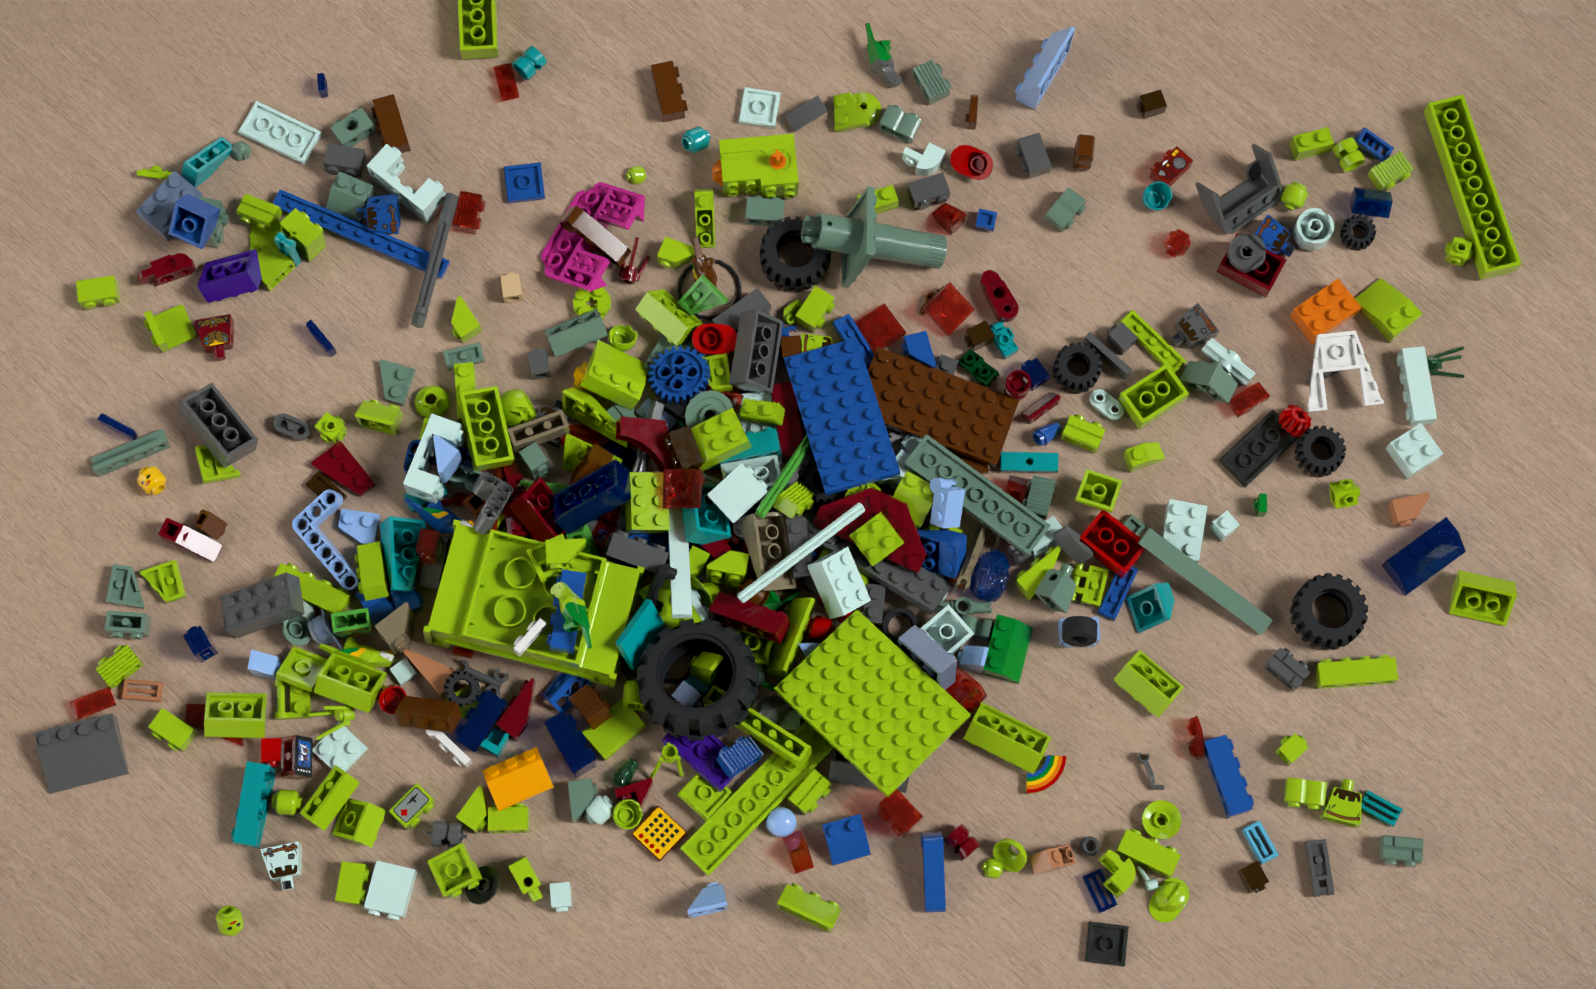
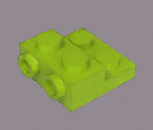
M460 843L427 861L443 897L451 896L452 899L463 894L461 890L467 887L469 890L479 886L478 881L483 879L475 861L471 860L464 843Z

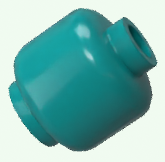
M700 126L689 129L683 135V147L691 153L705 150L709 146L710 134Z

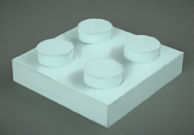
M344 726L324 737L312 751L331 769L337 765L347 772L368 748Z

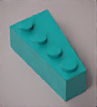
M246 762L239 808H237L235 816L236 825L231 833V839H233V843L236 845L260 849L277 772L270 765Z

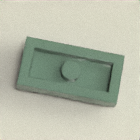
M480 342L443 351L448 371L454 370V364L473 362L475 365L485 362Z

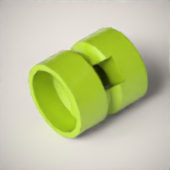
M1353 137L1337 143L1332 148L1336 158L1340 159L1339 164L1344 172L1352 171L1365 162L1361 151H1357L1358 145Z

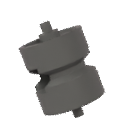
M435 820L433 829L427 832V835H431V845L436 847H444L447 844L449 848H453L462 843L463 838L467 839V835L463 832V823L451 822L450 825H447L445 821Z

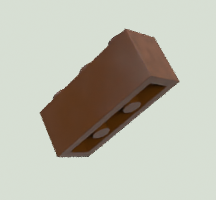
M673 60L651 65L663 122L685 118V111H688L686 100H682L681 94H684L682 83L678 84L677 78L680 77L678 66L674 67Z
M394 94L372 100L374 107H371L372 114L379 121L376 124L377 131L384 138V140H381L382 148L388 144L391 148L393 146L396 147L401 153L411 151Z
M404 696L395 710L399 726L452 733L461 719L458 703Z

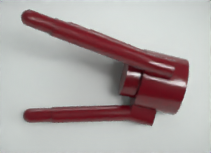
M638 237L635 238L629 265L625 267L624 261L620 268V280L627 284H635V281H639L640 275L650 259L648 255L638 272H636L637 268L633 267V262L638 246Z

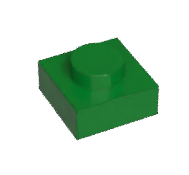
M1259 493L1256 499L1253 500V510L1256 511V517H1264L1267 513V494Z

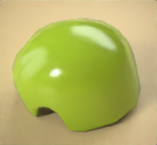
M630 325L613 326L608 333V342L612 347L622 352L628 351L636 344L638 333L637 331L634 332Z
M623 799L613 808V819L618 827L626 830L633 829L639 825L643 813L638 802L632 799Z

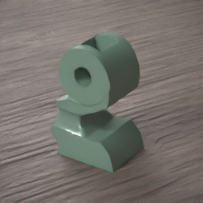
M959 615L974 632L973 638L978 637L981 640L990 641L994 625L993 620L985 619L981 623L972 616Z

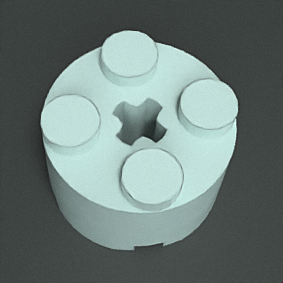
M1319 208L1305 210L1293 227V238L1298 247L1308 251H1316L1323 248L1334 231L1332 217Z

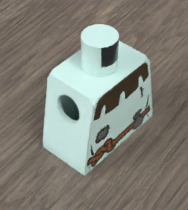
M297 841L261 849L271 880L274 882L281 881L282 891L294 889L293 878L302 875L301 843Z

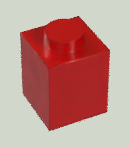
M261 738V762L263 764L270 765L273 768H277L278 764H284V740L282 738Z

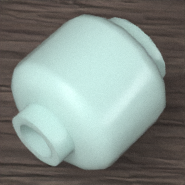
M597 795L586 807L587 813L585 817L592 824L595 822L602 825L613 816V808L615 806L607 796Z

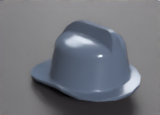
M322 608V614L308 622V628L313 640L322 644L336 642L343 649L338 638L333 633L327 615Z

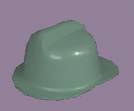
M304 600L305 614L284 621L282 627L284 637L289 643L296 646H303L312 638L308 622L315 618V612L313 607Z

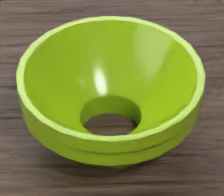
M426 386L415 397V408L423 418H429L431 414L442 417L449 409V397L438 386ZM428 395L436 396L437 399L434 404L430 405L425 402Z
M1003 838L993 847L994 859L1001 861L1002 867L1006 871L1018 872L1025 866L1027 862L1026 851L1023 845L1016 840ZM1011 846L1018 849L1019 854L1013 852Z

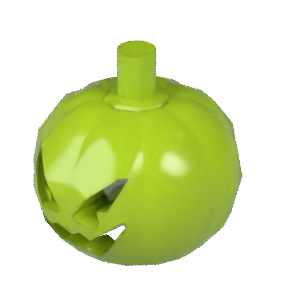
M511 389L501 395L500 399L505 421L510 428L536 418L537 413L523 390Z

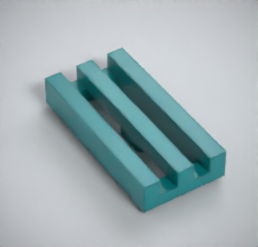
M1369 790L1366 791L1362 798V811L1392 827L1395 826L1403 810L1402 808ZM1368 797L1396 811V813H1393L1390 810L1380 806L1379 804L1369 800ZM1367 803L1371 805L1372 807L1380 810L1381 812L1391 816L1393 819L1390 820L1386 818L1385 816L1364 806V804Z

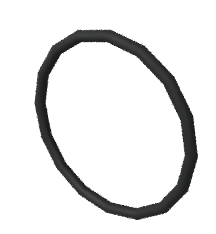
M715 260V263L729 269L736 279L738 291L736 300L732 304L734 305L740 300L742 287L739 276L730 265L721 260ZM692 264L684 270L679 278L677 288L679 300L682 298V280L687 272L693 268ZM694 314V316H696L697 318L706 320H712L718 316H705Z

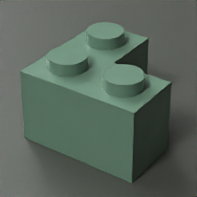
M1201 360L1197 362L1189 361L1180 379L1190 390L1203 391L1214 401L1224 403L1230 402L1238 385L1232 378L1233 376L1222 369V365L1216 362L1206 363Z

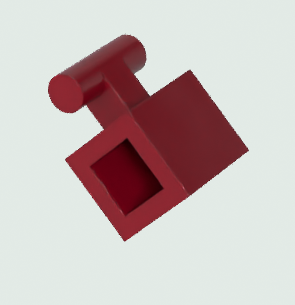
M731 530L730 538L701 545L703 551L710 553V558L713 561L730 550L732 551V548L728 545L730 542L735 546L741 542Z

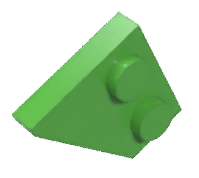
M702 275L678 303L690 315H694L721 304L723 305L729 300Z

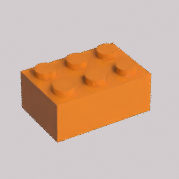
M1338 278L1294 308L1290 317L1310 343L1314 345L1316 335L1331 333L1357 315L1362 307Z

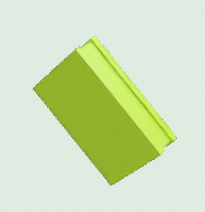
M623 698L609 709L612 717L606 720L605 723H602V725H599V728L593 730L589 726L582 732L583 736L605 761L612 755H615L619 749L646 727L645 723L633 710L623 708Z

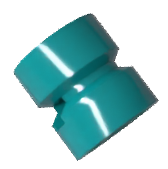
M534 46L527 48L523 52L524 56H519L512 63L516 72L527 81L536 74V70H540L547 64L545 57Z

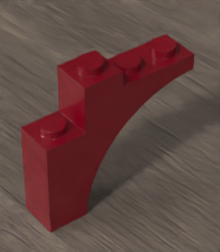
M621 416L616 420V439L640 448L653 460L660 472H667L668 499L671 501L676 500L682 493V484H679L682 471L677 472L676 468H673L670 452L664 446V436L668 433L666 420Z

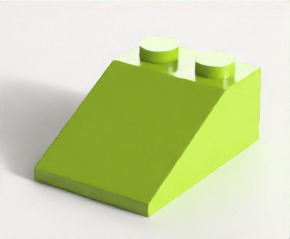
M1382 278L1355 298L1362 307L1360 310L1389 343L1417 322L1423 314L1409 298Z

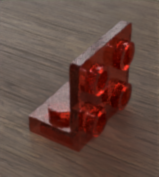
M956 666L955 682L945 691L971 713L987 697V694L978 681Z

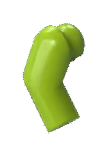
M799 299L784 307L782 319L785 324L790 325L794 323L795 311L802 306Z

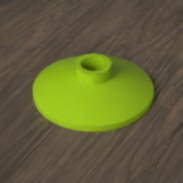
M860 92L854 94L857 104L867 107L862 109L863 114L870 122L869 126H872L879 120L881 115L879 100L870 93Z
M1154 801L1143 812V827L1155 839H1169L1181 827V814L1178 808L1169 801ZM1159 817L1163 818L1164 824H1159L1157 819Z

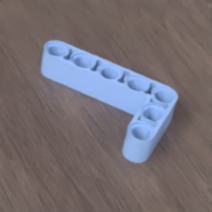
M330 489L325 490L294 518L292 527L340 585L347 590L355 592L359 590L358 582H361V579L358 580L356 570L318 527L343 503V497L340 493ZM334 495L335 501L330 504L329 497ZM320 507L321 513L315 517L314 512ZM306 521L305 529L301 530V523ZM315 535H318V542L316 544H313V537ZM330 549L331 555L325 558V551ZM342 563L343 570L338 573L337 565ZM354 577L355 584L350 587L349 580Z

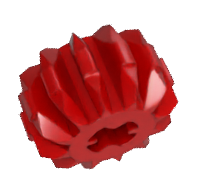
M1290 404L1279 415L1280 419L1278 422L1282 425L1281 428L1285 429L1287 433H1291L1293 437H1300L1312 425V419L1308 416L1309 413L1305 412L1304 408H1299L1297 404L1295 406Z

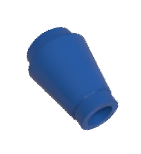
M1054 422L1036 429L1033 433L1034 441L1038 446H1046L1062 431L1059 423Z

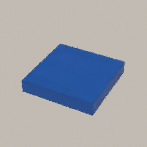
M541 162L504 167L508 204L545 199Z

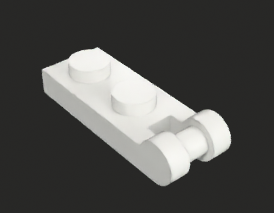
M426 729V733L431 739H437L440 742L438 746L445 753L450 751L454 755L452 759L460 767L464 765L468 768L473 763L443 732Z

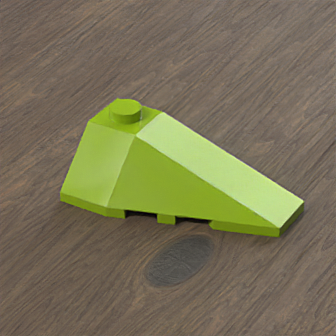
M577 387L563 390L564 414L626 448L629 446L628 442L616 439V421L589 392Z

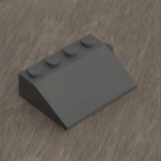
M112 713L34 733L38 755L51 794L129 774L118 718Z

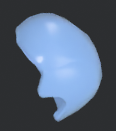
M776 807L765 819L766 828L777 837H787L793 833L797 825L794 813L785 807Z

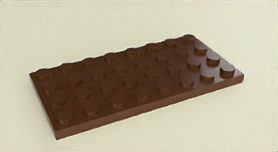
M877 347L868 374L885 426L919 439H923L927 434L947 450L996 467L1019 399Z

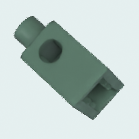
M1063 563L1060 570L1049 569L1035 592L1051 610L1066 614L1076 588V583L1069 577L1073 567Z

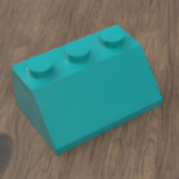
M690 480L682 489L680 499L686 542L704 545L731 537L729 519L707 496L716 485Z

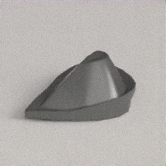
M780 696L760 698L753 706V710L777 725L786 718L792 709Z

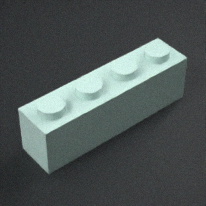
M1425 346L1403 348L1398 353L1396 362L1401 369L1399 375L1400 383L1404 386L1403 401L1407 404L1406 419L1410 421V426H1416L1420 423L1422 425L1433 424L1437 419Z

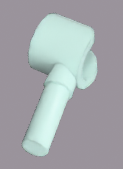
M1138 866L1137 869L1145 881L1146 889L1148 891L1157 890L1158 882L1156 878L1149 880L1142 866Z

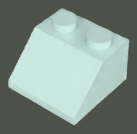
M949 604L920 628L932 640L939 642L945 651L955 654L974 635V632Z

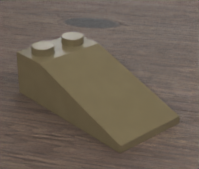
M769 512L765 518H760L755 513L741 517L743 536L757 579L790 555L786 524L787 516L781 512ZM792 567L761 591L795 589L796 581L793 578Z

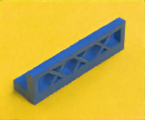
M561 672L540 696L560 714L564 715L572 706L568 698L577 692H571L573 683L579 682L578 691L586 684L590 686L592 682L586 678H579L578 676ZM566 696V703L560 707L556 702L561 697Z

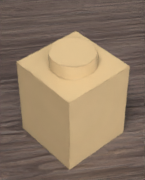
M509 272L504 276H500L504 303L523 301L519 273Z

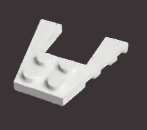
M1356 331L1316 335L1307 413L1328 410L1323 373L1359 369L1363 407L1384 404L1378 392L1379 389L1376 381H1374L1369 363L1365 359Z

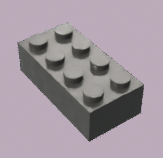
M213 383L208 384L180 401L178 412L224 469L256 450L258 438Z
M287 572L221 596L225 631L227 634L238 638L305 614L299 577Z

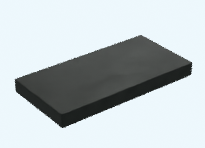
M1274 410L1270 411L1219 459V462L1245 488L1299 438L1298 436L1293 437L1291 433H1287L1285 429L1281 428L1282 425L1278 422L1280 419L1279 415Z

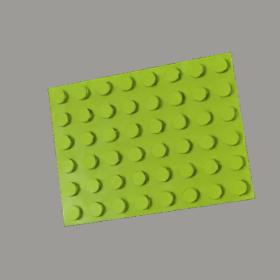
M858 610L853 612L774 688V691L887 798L971 715Z

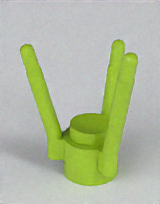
M348 705L324 706V710L330 711L308 713V717L335 715V719L342 722L317 736L316 740H320L344 726H349L351 724L350 721L355 718L354 708Z
M670 742L663 747L661 756L649 778H654L663 762L671 764L674 761L677 764L680 777H683L681 757L677 755V747Z

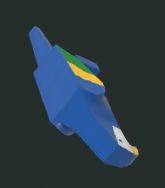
M407 497L404 500L419 514L420 518L425 520L436 531L441 532V534H454V519L461 521V525L473 527L474 523L471 519L467 521L458 518L452 511L443 508L439 500L436 504L431 502L427 508L421 507Z

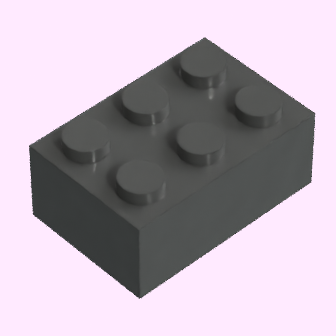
M617 529L615 533L610 532L603 550V554L635 566L644 567V569L656 573L659 565L666 563L669 555L668 552H665L666 547L655 543L649 546L647 545V540L634 536V539L628 538V533Z

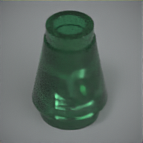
M629 758L613 774L612 781L621 788L630 785L639 764Z

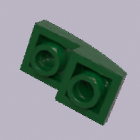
M971 349L959 359L958 364L987 388L1000 376L996 369L987 364L983 357Z

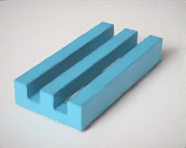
M1260 820L1242 829L1260 865L1279 856ZM1257 826L1272 855H1269L1254 827ZM1249 830H1250L1251 833L1253 834V836H1254L1256 842L1258 843V845H1259L1261 851L1263 852V854H1264V856H1265L1264 859H1263V857H1262L1260 851L1258 850V848H1257L1255 842L1253 841V839H1252L1250 833L1248 832Z

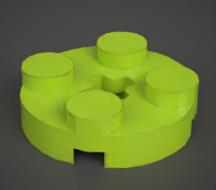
M604 287L591 292L578 289L573 299V307L577 316L597 309L603 320L611 309V300ZM591 299L597 301L593 308L587 305Z

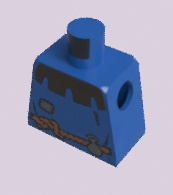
M399 194L368 198L366 208L357 207V219H367L368 229L399 234L401 227Z
M1267 214L1254 235L1263 241L1265 248L1277 255L1281 252L1290 257L1295 247L1286 243L1290 232Z

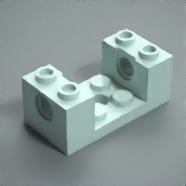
M386 144L367 164L371 179L389 194H399V202L428 224L442 209L446 195L443 185L437 180L433 181L428 178L416 192L408 185L403 186L398 178L405 170V166L402 164L404 161L401 157L402 153L393 146L391 148Z
M431 414L403 486L407 494L436 504L438 499H442L445 489L442 483H440L439 476L428 473L430 463L428 462L431 456L434 457L435 455L433 435H438L456 449L464 445L466 436H464L460 423Z

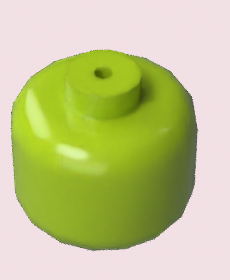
M642 166L630 167L626 178L633 185H637L645 181L646 172Z
M988 858L981 867L984 870V876L993 879L1001 876L1003 871L1001 861L994 858Z

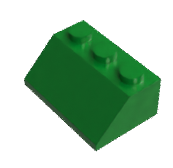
M997 614L988 645L989 649L985 665L981 674L1019 684L1033 628L1017 619Z

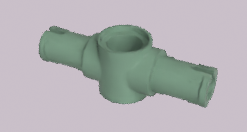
M961 597L957 600H950V602H940L933 613H939L949 604L958 615H974V613L991 614L992 607L990 606L992 604L991 601L974 602V600ZM958 603H963L966 606L965 612L958 609Z

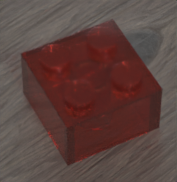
M898 789L888 798L885 797L877 807L878 816L884 822L888 821L892 825L891 829L898 837L902 835L905 838L923 819L922 814Z

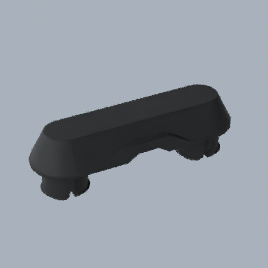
M669 563L658 566L645 597V600H652L658 613L662 611L664 605L662 601L657 600L658 591L663 587L666 579L674 580L677 575V569L670 567Z

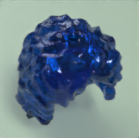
M991 550L978 558L970 579V590L974 597L987 602H996L1004 593L1008 584V569L1011 567L1004 553L998 550Z

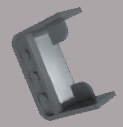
M1256 144L1251 145L1256 160L1247 167L1246 175L1248 180L1220 198L1216 192L1201 183H1195L1203 207L1218 226L1228 234L1236 232L1278 203L1284 191L1272 154Z

